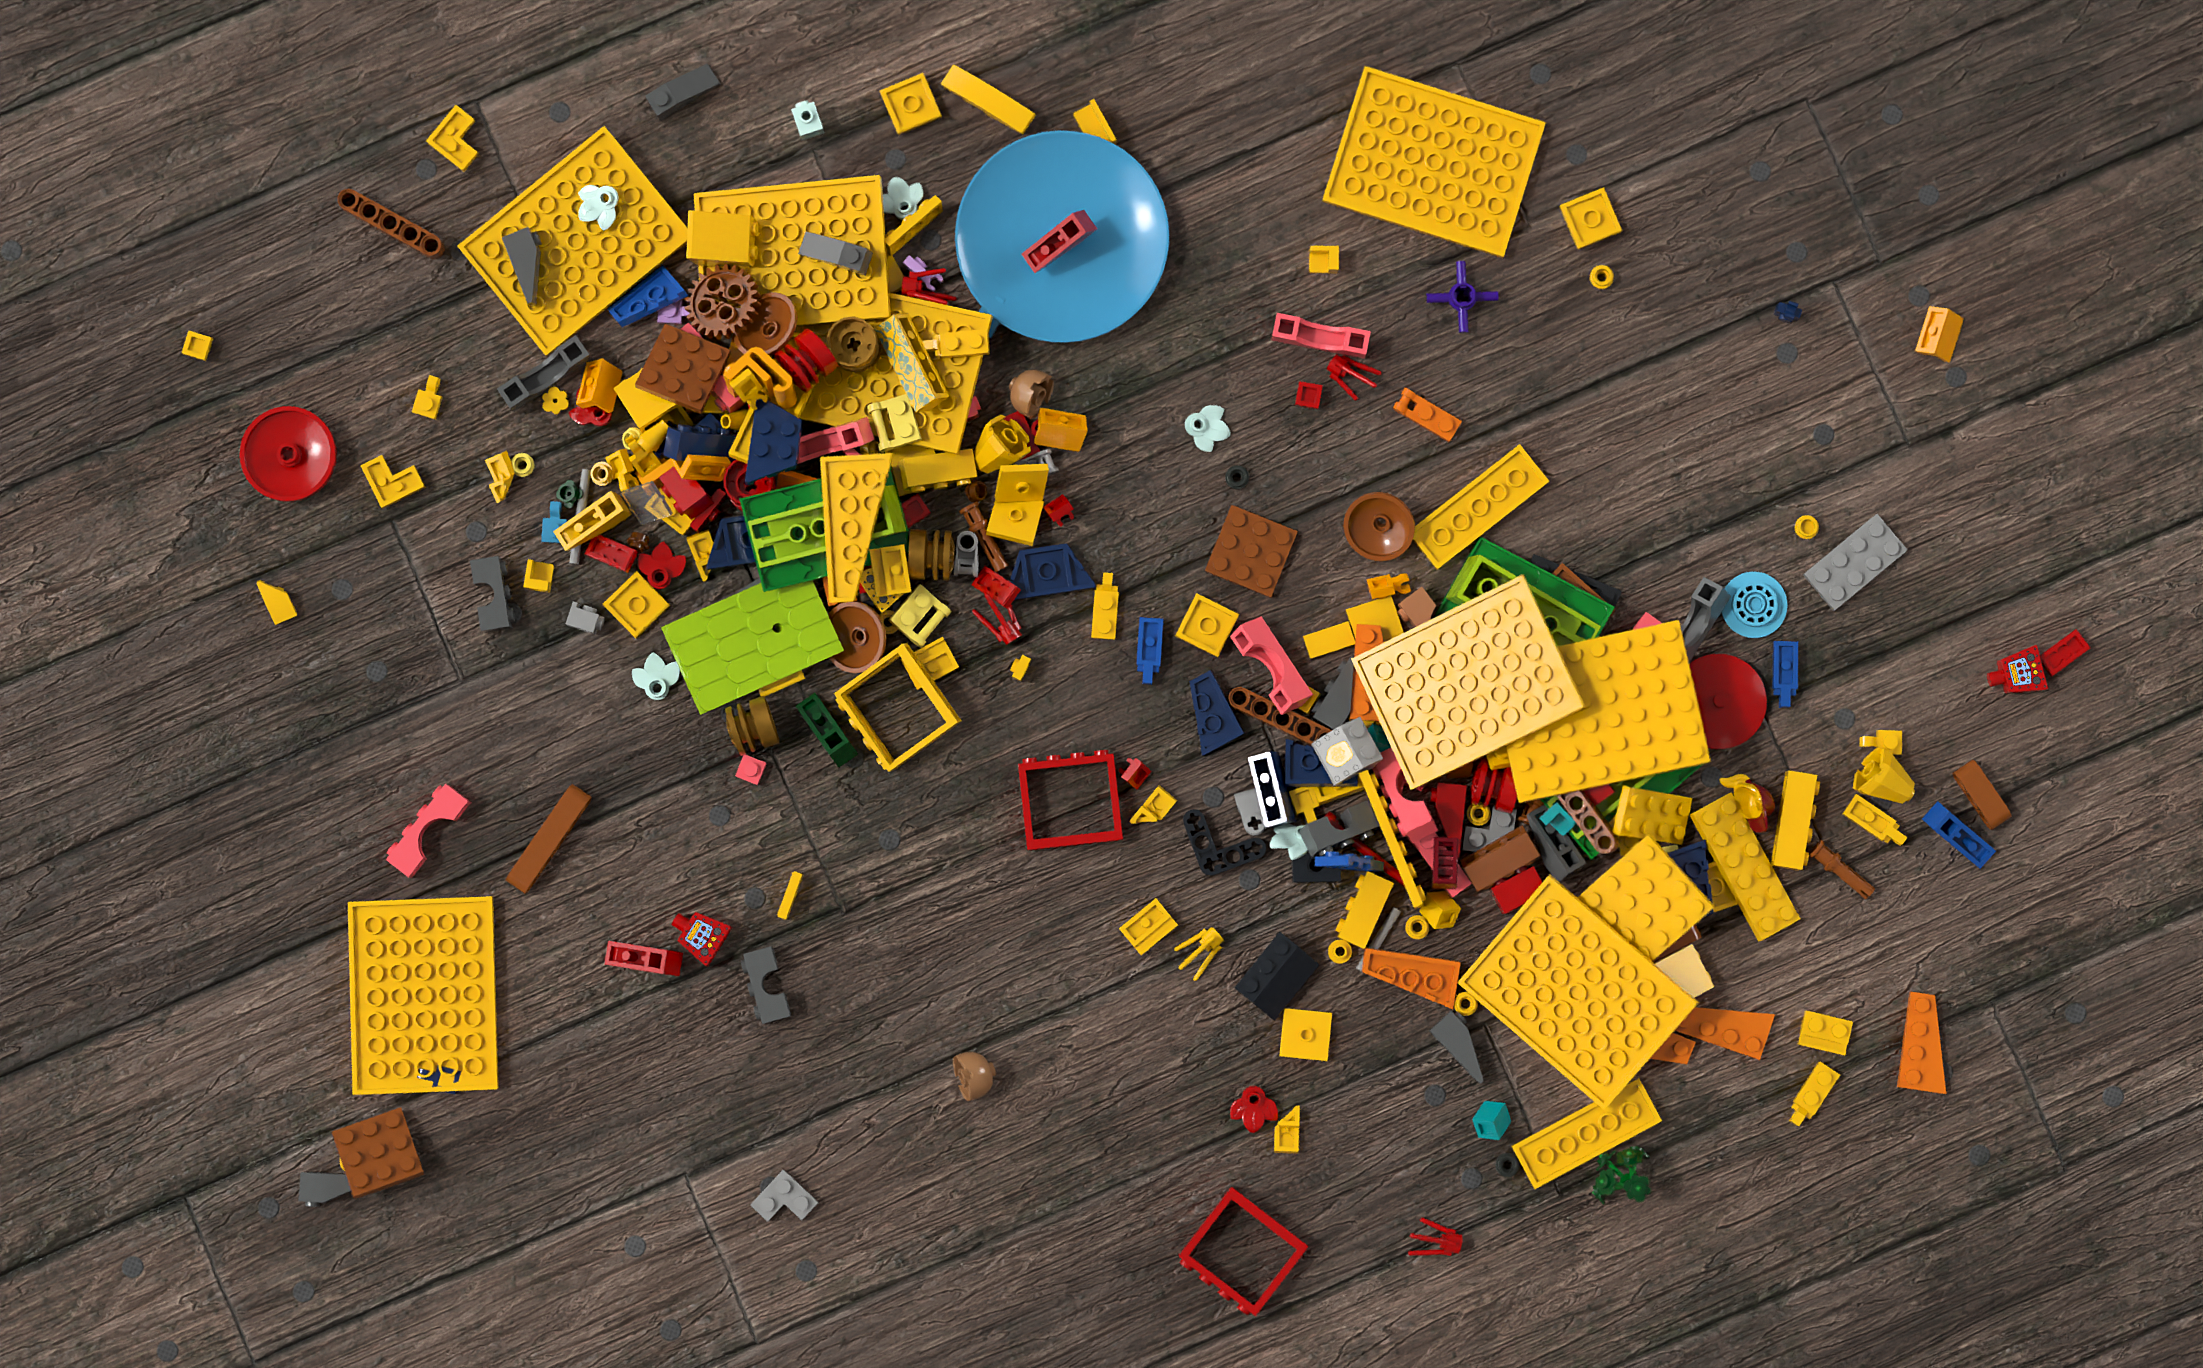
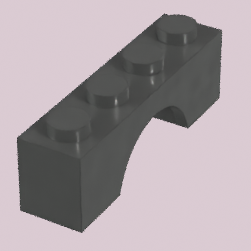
M575 335L556 348L553 354L541 364L528 372L516 375L497 388L509 408L515 412L592 360V357Z
M1703 577L1691 596L1690 611L1681 626L1688 664L1731 597L1724 587Z

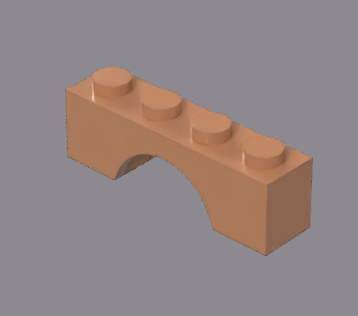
M1420 587L1397 605L1400 609L1397 612L1405 623L1409 621L1415 628L1431 620L1436 604L1423 587Z

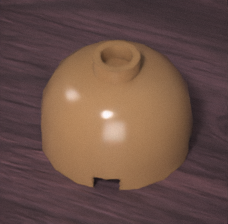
M1027 370L1018 375V377H1014L1009 385L1010 399L1013 407L1030 419L1036 418L1043 400L1046 403L1050 400L1054 386V380L1050 379L1052 376L1039 370Z
M964 1052L953 1057L955 1077L959 1075L962 1085L958 1086L966 1101L975 1100L986 1095L993 1084L992 1076L996 1075L993 1063H988L983 1055L976 1052Z

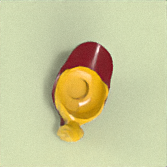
M1744 774L1720 778V783L1724 787L1734 789V799L1742 810L1743 817L1748 820L1750 828L1757 833L1767 831V817L1775 809V803L1770 792L1763 786L1754 784Z

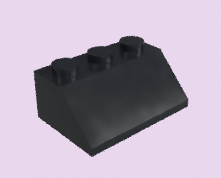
M1279 932L1234 988L1275 1021L1320 964Z

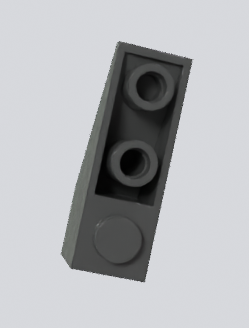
M1352 656L1348 661L1343 659L1336 670L1340 673L1336 681L1331 679L1324 690L1328 693L1323 701L1318 699L1311 710L1315 713L1312 719L1330 730L1341 726L1351 710L1354 668L1351 660L1354 657Z

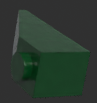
M813 693L796 705V708L838 768L858 755L816 693Z

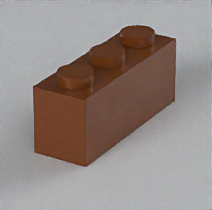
M1521 825L1460 860L1478 892L1481 889L1486 890L1492 887L1495 881L1502 877L1507 878L1513 875L1515 870L1521 866H1528L1534 863L1540 854L1524 826Z

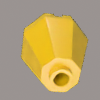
M999 415L985 425L973 453L975 466L979 471L990 473L1000 469L1001 465H1010L1019 461L1031 452L1030 447L1027 448V444L1030 442L1029 436L1017 421L1012 419L1006 421L1003 420L1006 416Z
M1877 747L1867 755L1861 763L1865 766L1862 772L1857 770L1854 775L1853 789L1861 794L1902 804L1905 801H1910L1915 794V783L1894 755L1883 748Z

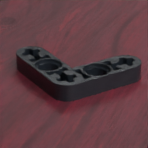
M1191 809L1183 817V824L1198 865L1205 875L1213 876L1263 857L1266 852V844L1260 838H1251L1217 851L1202 812ZM1192 813H1194L1195 817L1199 816L1201 819L1197 822L1199 829L1205 828V832H1198L1194 836L1190 833V831H1195L1193 824L1187 823ZM1197 837H1207L1209 846L1202 850L1197 848L1195 845ZM1252 842H1255L1257 845L1261 844L1262 849L1259 850V855L1251 852L1246 854L1249 859L1244 860L1243 852L1239 846L1244 845L1246 850L1252 847ZM1230 850H1236L1240 854V859L1235 864H1231L1226 860V854ZM1222 853V860L1227 867L1222 869L1221 864H1218L1214 867L1215 871L1213 872L1204 868V865L1207 863L1206 859L1210 858L1211 861L1219 860L1217 854Z

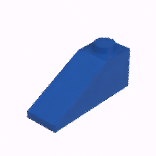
M1938 801L1922 818L1935 832L1980 869L1996 852V850Z

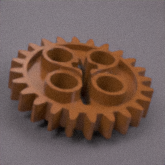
M716 264L715 271L713 272L707 268L706 276L699 273L701 280L699 282L692 281L695 288L687 289L691 297L685 298V301L690 304L685 307V310L690 313L687 315V318L692 322L691 325L698 329L697 331L701 335L705 334L709 339L714 336L718 340H721L722 335L730 339L731 332L739 336V328L746 331L745 323L753 324V320L750 318L751 315H758L754 307L761 306V303L756 300L761 294L757 291L759 286L753 282L754 278L745 269L742 268L740 270L737 265L731 268L728 264L724 265L723 270ZM720 285L719 289L714 291V288ZM741 291L740 295L734 298L735 294ZM711 306V309L705 313L706 308ZM732 312V315L728 319H725L727 314Z

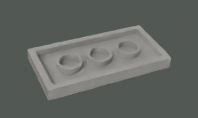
M1875 514L1805 572L1803 576L1828 606L1835 611L1904 554L1907 548L1880 516Z

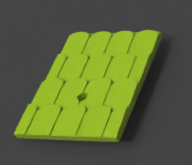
M813 580L763 592L762 585L759 583L661 627L700 715L844 651ZM773 626L776 627L777 632L773 631Z

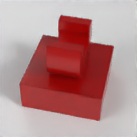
M1063 494L1043 506L1053 522L1056 521L1059 526H1063L1061 517L1066 514L1071 520L1074 519V515L1071 512L1074 509Z
M1127 758L1126 761L1130 766L1126 771L1120 768L1119 772L1128 784L1138 790L1152 771L1137 758L1134 760Z

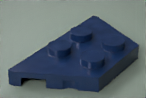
M762 399L756 400L755 406L757 410L754 412L745 477L746 485H752L754 481L765 477L769 479L777 476L780 472H788L797 468L802 420L768 400L766 403Z
M744 516L721 519L706 570L756 563Z
M1067 543L1020 550L1010 578V582L1021 589L1014 600L1096 588L1094 581L1075 557Z

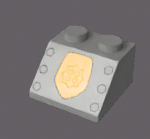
M1361 717L1337 727L1312 743L1334 786L1359 775V773L1365 770L1373 769L1383 759Z

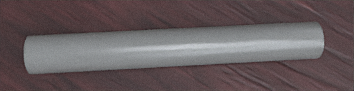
M1395 907L1391 909L1368 948H1380L1400 915V910ZM1363 957L1356 967L1359 971L1362 969Z

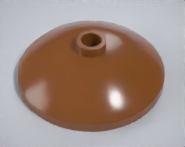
M776 292L765 293L756 300L761 303V306L754 307L758 315H751L750 318L753 320V324L746 322L747 330L739 328V336L733 333L734 342L743 354L753 347H759L769 356H772L784 348L792 338L797 326V309L787 296Z
M1371 492L1357 498L1348 508L1344 517V533L1350 546L1361 556L1375 561H1387L1397 558L1408 549L1414 537L1415 522L1410 509L1399 498L1384 492ZM1383 518L1385 519L1386 523L1382 524L1379 522L1378 519Z
M853 601L841 603L828 614L829 619L844 651L829 657L834 665L849 673H861L882 658L886 647V631L880 616L874 609L862 602Z

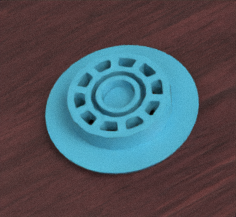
M1746 572L1733 578L1725 587V590L1731 597L1723 608L1722 615L1727 625L1734 632L1748 638H1760L1773 633L1783 623L1787 613V598L1782 586L1773 577L1761 572ZM1751 587L1752 590L1747 591L1745 588ZM1740 592L1744 594L1742 598L1738 597ZM1737 602H1740V608H1737ZM1768 610L1771 612L1769 617L1766 615ZM1739 612H1743V614L1745 615L1744 618H1742ZM1763 617V621L1758 622V618ZM1752 618L1753 622H1749L1747 619Z

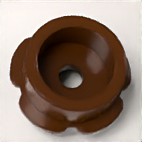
M972 479L971 484L966 486V496L971 502L984 500L987 495L985 483Z
M632 532L631 536L627 539L629 547L640 553L643 552V549L648 550L650 547L648 545L649 537L642 533Z

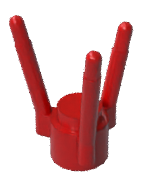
M945 268L922 272L910 271L909 277L903 276L902 295L943 305L948 304L946 300H957L955 296L922 290V280H918V277L945 273Z
M1336 354L1326 370L1331 372L1329 377L1335 380L1355 401L1358 400V397L1340 376L1344 378L1349 373L1373 388L1377 387L1376 383L1351 369V365L1379 376L1382 374L1381 371L1351 360L1345 355L1341 357Z
M986 593L985 598L1002 624L998 627L999 631L977 610L973 609L972 613L996 636L999 642L1004 641L1005 645L1022 635L1019 631L1022 628L1016 619L1012 604L1008 607L1012 620L1011 623L1010 620L1005 621L990 595Z
M1420 1218L1422 1223L1446 1234H1442L1441 1238L1412 1233L1410 1237L1439 1243L1440 1248L1443 1249L1409 1251L1408 1255L1451 1256L1452 1253L1459 1254L1462 1245V1235L1456 1234L1455 1229L1446 1228L1433 1221Z

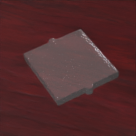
M653 481L621 492L629 505V510L633 511L641 525L673 514L665 501V496L661 495Z

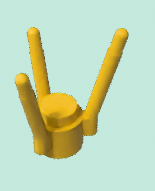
M1210 927L1207 931L1203 929L1197 935L1174 948V951L1177 952L1201 939L1199 941L1201 946L1179 965L1180 970L1194 960L1204 949L1208 952L1212 949L1194 976V981L1199 979L1215 954L1222 949L1220 944L1224 942V939L1213 927Z

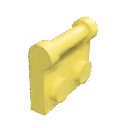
M907 394L882 402H875L867 406L876 427L880 442L878 444L880 452H886L922 440L915 413L909 403ZM888 410L895 435L894 440L888 439L881 411Z
M918 584L888 621L916 646L922 648L926 643V638L944 617L947 618L952 611L921 584ZM933 607L937 612L923 629L916 634L913 629L930 608Z

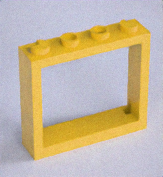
M908 643L901 644L834 693L837 697L838 707L842 711L846 710L850 716L849 722L856 731L860 730L864 736L862 740L865 746L870 751L874 750L878 756L876 758L877 763L881 764L883 769H887L888 772L894 771L962 722ZM901 657L946 723L894 760L849 694Z

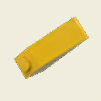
M610 491L553 532L564 550L569 551L612 529L632 515L622 497Z

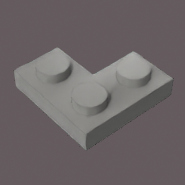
M1492 806L1489 830L1465 826L1462 850L1476 852L1514 830L1517 810L1513 809L1512 813L1508 814L1496 811L1495 806Z
M783 1169L750 1206L767 1222L784 1204L803 1220L819 1202Z

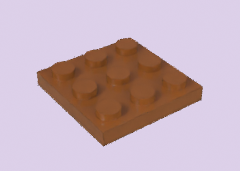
M664 324L635 383V388L702 414L729 359L731 350Z
M1231 505L1204 572L1271 598L1298 531Z
M401 1107L332 1131L354 1199L424 1175Z

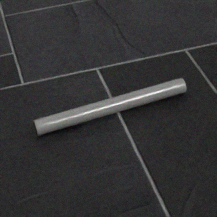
M582 469L579 489L583 491V497L578 499L576 515L587 507L591 470ZM581 545L571 549L570 564H579Z

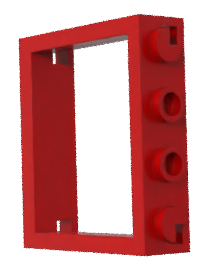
M1108 750L1094 751V756L1085 757L1084 752L1073 753L1070 754V758L1061 759V755L1047 756V761L1037 762V758L1022 759L1023 763L1018 764L1027 851L1123 840L1114 754H1109ZM1107 762L1115 831L1033 839L1026 771Z
M1230 1187L1178 1256L1182 1259L1179 1263L1189 1271H1192L1193 1268L1201 1274L1198 1278L1208 1286H1211L1213 1283L1219 1287L1218 1293L1228 1301L1231 1298L1239 1303L1237 1308L1244 1314L1249 1316L1252 1313L1256 1316L1309 1246L1233 1187ZM1231 1199L1296 1249L1254 1305L1189 1255Z

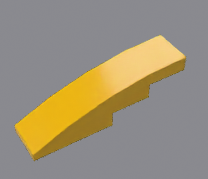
M954 64L941 83L945 89L962 97L967 103L984 111L986 115L1022 135L1036 116L1035 113Z

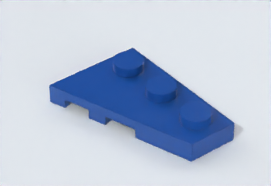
M662 265L607 310L619 325L624 327L687 297L688 294Z
M1325 852V856L1315 857V866L1363 872L1384 871V862L1374 860V856L1357 857V854H1343L1340 856L1339 852Z

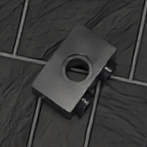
M1308 851L1302 857L1291 860L1292 883L1340 882L1341 869L1322 867V870L1319 872L1312 871L1309 863L1315 857H1319L1320 854L1311 857Z

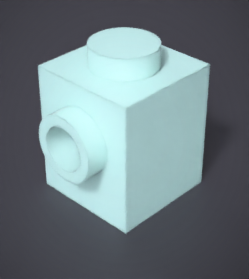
M803 101L796 104V108L791 109L802 140L824 133L814 102Z

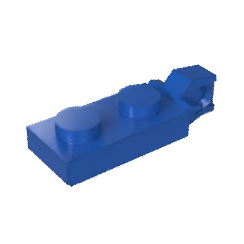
M1139 617L1136 666H1138L1137 671L1143 672L1142 684L1152 685L1153 672L1159 673L1163 619Z
M1773 641L1772 689H1774V695H1779V708H1789L1791 706V696H1796V690L1798 689V642Z

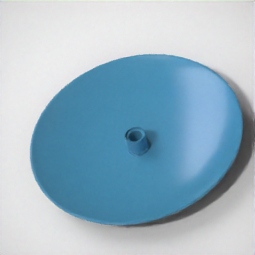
M1049 131L1030 135L1009 144L994 154L979 169L968 185L960 203L955 226V245L959 267L965 283L974 298L988 314L992 315L1000 324L1023 336L1040 341L1069 343L1084 341L1106 334L1121 326L1143 307L1157 287L1165 267L1169 247V227L1165 206L1159 190L1152 178L1135 158L1112 142L1094 135L1075 131ZM1085 210L1097 227V230L1042 270L1034 273L1021 254L1073 212ZM997 295L1005 299L1003 304L995 298Z

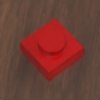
M1299 381L1295 406L1318 410L1323 385Z

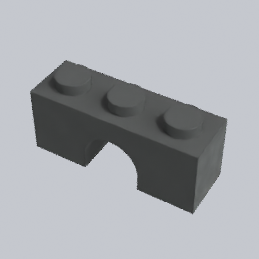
M499 556L470 560L473 584L476 586L489 585L494 590L493 601L487 606L477 607L481 631L488 633L512 629V622H515V614L513 608H509L508 599H511L512 596L510 585L505 584L504 576L508 575L506 561H502V558Z
M1368 800L1347 808L1340 815L1344 823V830L1334 828L1327 816L1306 824L1299 833L1310 856L1314 857L1319 854L1320 856H1325V852H1334L1333 849L1339 846L1341 849H1345L1353 845L1354 840L1359 838L1365 841L1375 835L1374 831L1380 824Z
M770 946L743 954L744 959L741 960L744 974L748 973L751 982L747 983L750 997L755 996L757 1006L753 1007L756 1019L761 1020L762 1024L792 1016L786 993L771 995L764 988L763 982L766 975L779 970L773 947Z

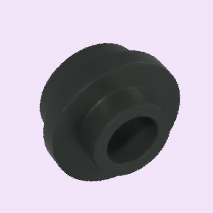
M1236 465L1227 470L1225 480L1232 489H1242L1249 481V474L1244 467ZM1240 474L1242 477L1241 481L1235 482L1232 478L1233 475Z
M1503 1153L1497 1158L1495 1167L1500 1175L1512 1177L1518 1172L1520 1163L1514 1154ZM1506 1160L1512 1163L1511 1168L1508 1170L1503 1167V1163Z

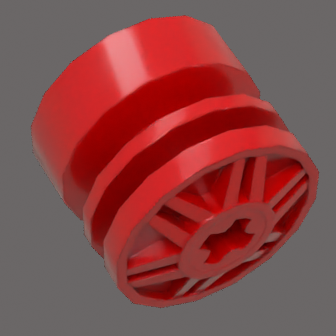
M808 328L794 338L798 350L787 344L784 347L785 352L780 350L775 354L778 364L791 376L793 384L805 393L812 389L811 384L816 386L819 383L815 372L827 377L839 367L828 347Z
M734 460L726 468L723 477L724 488L732 504L742 511L740 498L776 490L777 482L774 477L769 479L765 477L754 481L756 490L751 489L749 491L748 485L745 484L747 463Z
M1483 756L1474 772L1471 784V804L1477 806L1480 797L1484 796L1482 806L1487 808L1491 798L1496 799V811L1511 814L1517 799L1512 769L1507 767L1503 771L1498 769L1491 770V768H1488L1487 757Z

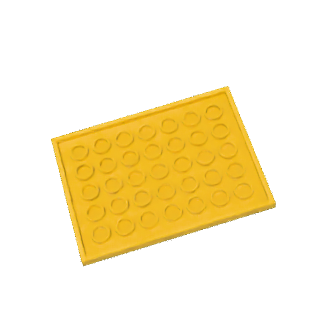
M1365 66L1322 202L1503 258L1546 122Z
M603 126L461 242L458 248L548 357L556 348L569 340L687 243L688 228L608 129ZM587 185H595L599 188L611 186L618 193L619 200L615 206L616 219L606 230L600 228L597 220L586 222L579 219V208L584 201L578 192ZM605 193L603 200L608 202L609 196ZM529 227L533 232L537 231L542 243L539 245L541 256L535 306L527 304L502 237Z
M880 175L694 193L695 211L751 215L755 218V222H758L759 226L758 236H755L754 244L758 250L757 260H754V266L738 267L740 270L742 268L745 269L754 278L753 282L759 286L757 291L761 295L771 292L781 293L794 303L798 315L796 327L832 324L844 317L853 316L864 320L891 317L882 178ZM805 232L845 241L870 250L873 255L866 276L799 255ZM698 266L699 273L706 276L707 268L713 272L715 271V266ZM717 285L714 291L718 290L720 285ZM738 291L734 298L739 296L741 291ZM711 306L706 308L705 313L711 309ZM732 312L727 314L725 319H728L732 315Z
M889 293L891 316L893 314L908 313L922 341L934 340V335L940 333L981 329L990 331L993 316L990 314ZM888 318L865 321L874 329ZM834 323L800 326L796 328L795 333L800 334L808 328L824 344H827V335ZM853 342L852 349L854 352L858 351L859 344L857 342ZM881 345V352L877 362L873 367L864 372L854 373L846 371L839 366L827 377L819 375V383L814 386L799 419L834 427L868 417L873 436L878 437L872 414H869L867 406L906 394L904 388L899 383V378L893 366L889 363L883 346ZM930 352L928 355L949 397L930 411H914L922 440L912 443V445L959 455L983 355L942 358L936 357L935 352ZM888 410L881 411L888 439L894 440L895 435Z
M1524 575L1351 659L1411 790L1585 708Z
M1679 620L1557 646L1585 708L1506 745L1519 803L1710 763Z
M1551 875L1544 880L1457 982L1603 1110L1606 1109L1698 1003L1694 997Z
M493 897L348 902L353 1095L499 1089ZM439 1065L441 1074L438 1085L443 1087H432L433 1081L417 1078V1075L423 1078L429 1077L433 1072H436ZM442 1066L454 1069L455 1071L451 1074L443 1072ZM419 1068L429 1070L430 1073L421 1075ZM457 1071H461L459 1081L453 1083Z

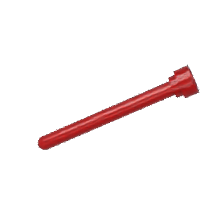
M1328 811L1324 817H1328L1329 822L1334 828L1344 830L1338 824L1337 816ZM1359 839L1354 840V844L1351 845L1364 856H1374V860L1383 861L1384 872L1405 887L1399 870Z

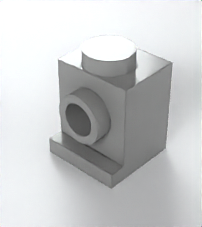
M573 601L566 625L596 635L597 630L601 631L605 617L596 614L597 609L583 605V608L580 609V604Z

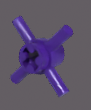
M1466 261L1456 262L1457 284L1451 288L1449 293L1426 294L1427 303L1449 302L1451 307L1458 311L1459 333H1468V310L1474 306L1476 301H1498V291L1476 292L1470 284L1466 283ZM1459 291H1464L1463 294L1466 297L1469 296V301H1461L1459 303L1456 300Z

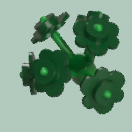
M1632 1146L1616 1154L1618 1165H1624L1626 1168H1629V1173L1624 1175L1609 1160L1616 1152L1615 1149L1610 1154L1607 1151L1604 1154H1600L1597 1160L1599 1166L1595 1170L1598 1171L1604 1164L1610 1169L1602 1170L1600 1176L1596 1177V1185H1593L1592 1192L1595 1199H1599L1604 1205L1605 1194L1612 1195L1614 1191L1624 1189L1627 1192V1198H1634L1637 1202H1643L1646 1195L1651 1192V1188L1648 1186L1649 1179L1646 1176L1639 1177L1635 1173L1637 1164H1641L1643 1162L1642 1159H1650V1155L1638 1146ZM1615 1173L1621 1178L1620 1182H1617Z

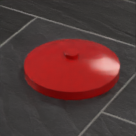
M283 406L262 413L249 425L240 445V463L246 479L258 492L276 501L296 502L313 496L327 484L336 465L337 450L330 429L318 416L299 407Z
M1727 654L1705 655L1689 663L1707 748L1716 750L1728 749L1738 746L1751 738L1761 726L1767 708L1765 687L1757 672L1745 661Z

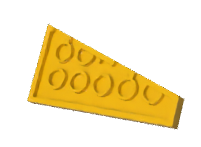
M893 453L820 457L829 603L853 602L856 599Z

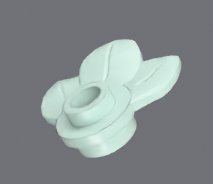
M893 177L888 184V193L883 194L884 212L895 214L901 220L909 214L913 215L917 211V204L923 198V189L920 183L908 186L903 179ZM905 205L909 206L906 210L901 209Z
M587 185L578 192L584 201L579 208V219L586 222L597 220L602 230L608 229L616 219L615 206L619 200L617 191L611 186L599 188L595 185ZM605 193L609 196L608 202L603 200Z
M1205 406L1200 413L1190 414L1185 420V429L1188 434L1194 437L1195 445L1200 450L1211 452L1213 441H1221L1231 435L1228 426L1220 420L1224 409L1220 406ZM1195 420L1201 424L1199 429L1194 426Z
M651 653L648 656L644 669H632L634 683L638 687L645 689L646 694L653 700L665 698L669 692V687L677 682L680 674L677 662L665 665L664 661L655 653ZM656 684H660L662 687L658 693L653 691V687Z
M1285 824L1275 827L1274 832L1276 834L1271 839L1270 848H1288L1291 860L1302 857L1308 852L1299 833L1305 825L1294 826L1292 824Z

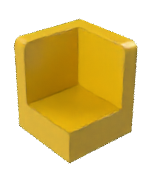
M1310 246L1309 272L1337 274L1339 270V246Z
M528 559L523 587L527 590L550 593L554 565Z
M1446 891L1427 893L1425 896L1426 900L1423 901L1424 907L1420 908L1421 915L1434 929L1453 927L1461 907Z

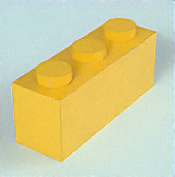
M972 449L960 450L959 455L945 452L904 458L898 462L903 491L911 490V493L923 492L925 487L934 486V490L948 488V484L957 483V486H965L971 484V480L977 477Z
M1368 871L1365 876L1360 874L1355 885L1358 888L1355 897L1350 896L1345 907L1348 910V914L1345 919L1340 918L1335 929L1336 932H1339L1337 938L1365 949L1394 883Z

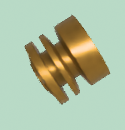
M854 316L844 317L835 322L828 332L826 339L827 347L835 357L838 365L844 370L854 373L864 372L873 367L879 359L881 352L879 338L872 326L864 319ZM853 342L859 344L858 351L854 352L852 349Z
M911 529L908 557L909 579L925 580L927 569H932L934 580H938L939 570H943V580L950 581L955 556L952 531H945L944 541H940V531L936 530L933 541H928L927 530Z
M765 696L749 700L750 712L747 713L740 703L737 704L739 714L735 716L731 706L725 708L726 726L731 741L737 748L740 756L746 754L744 743L747 742L752 752L756 751L755 740L757 739L760 740L764 748L780 744L776 726Z

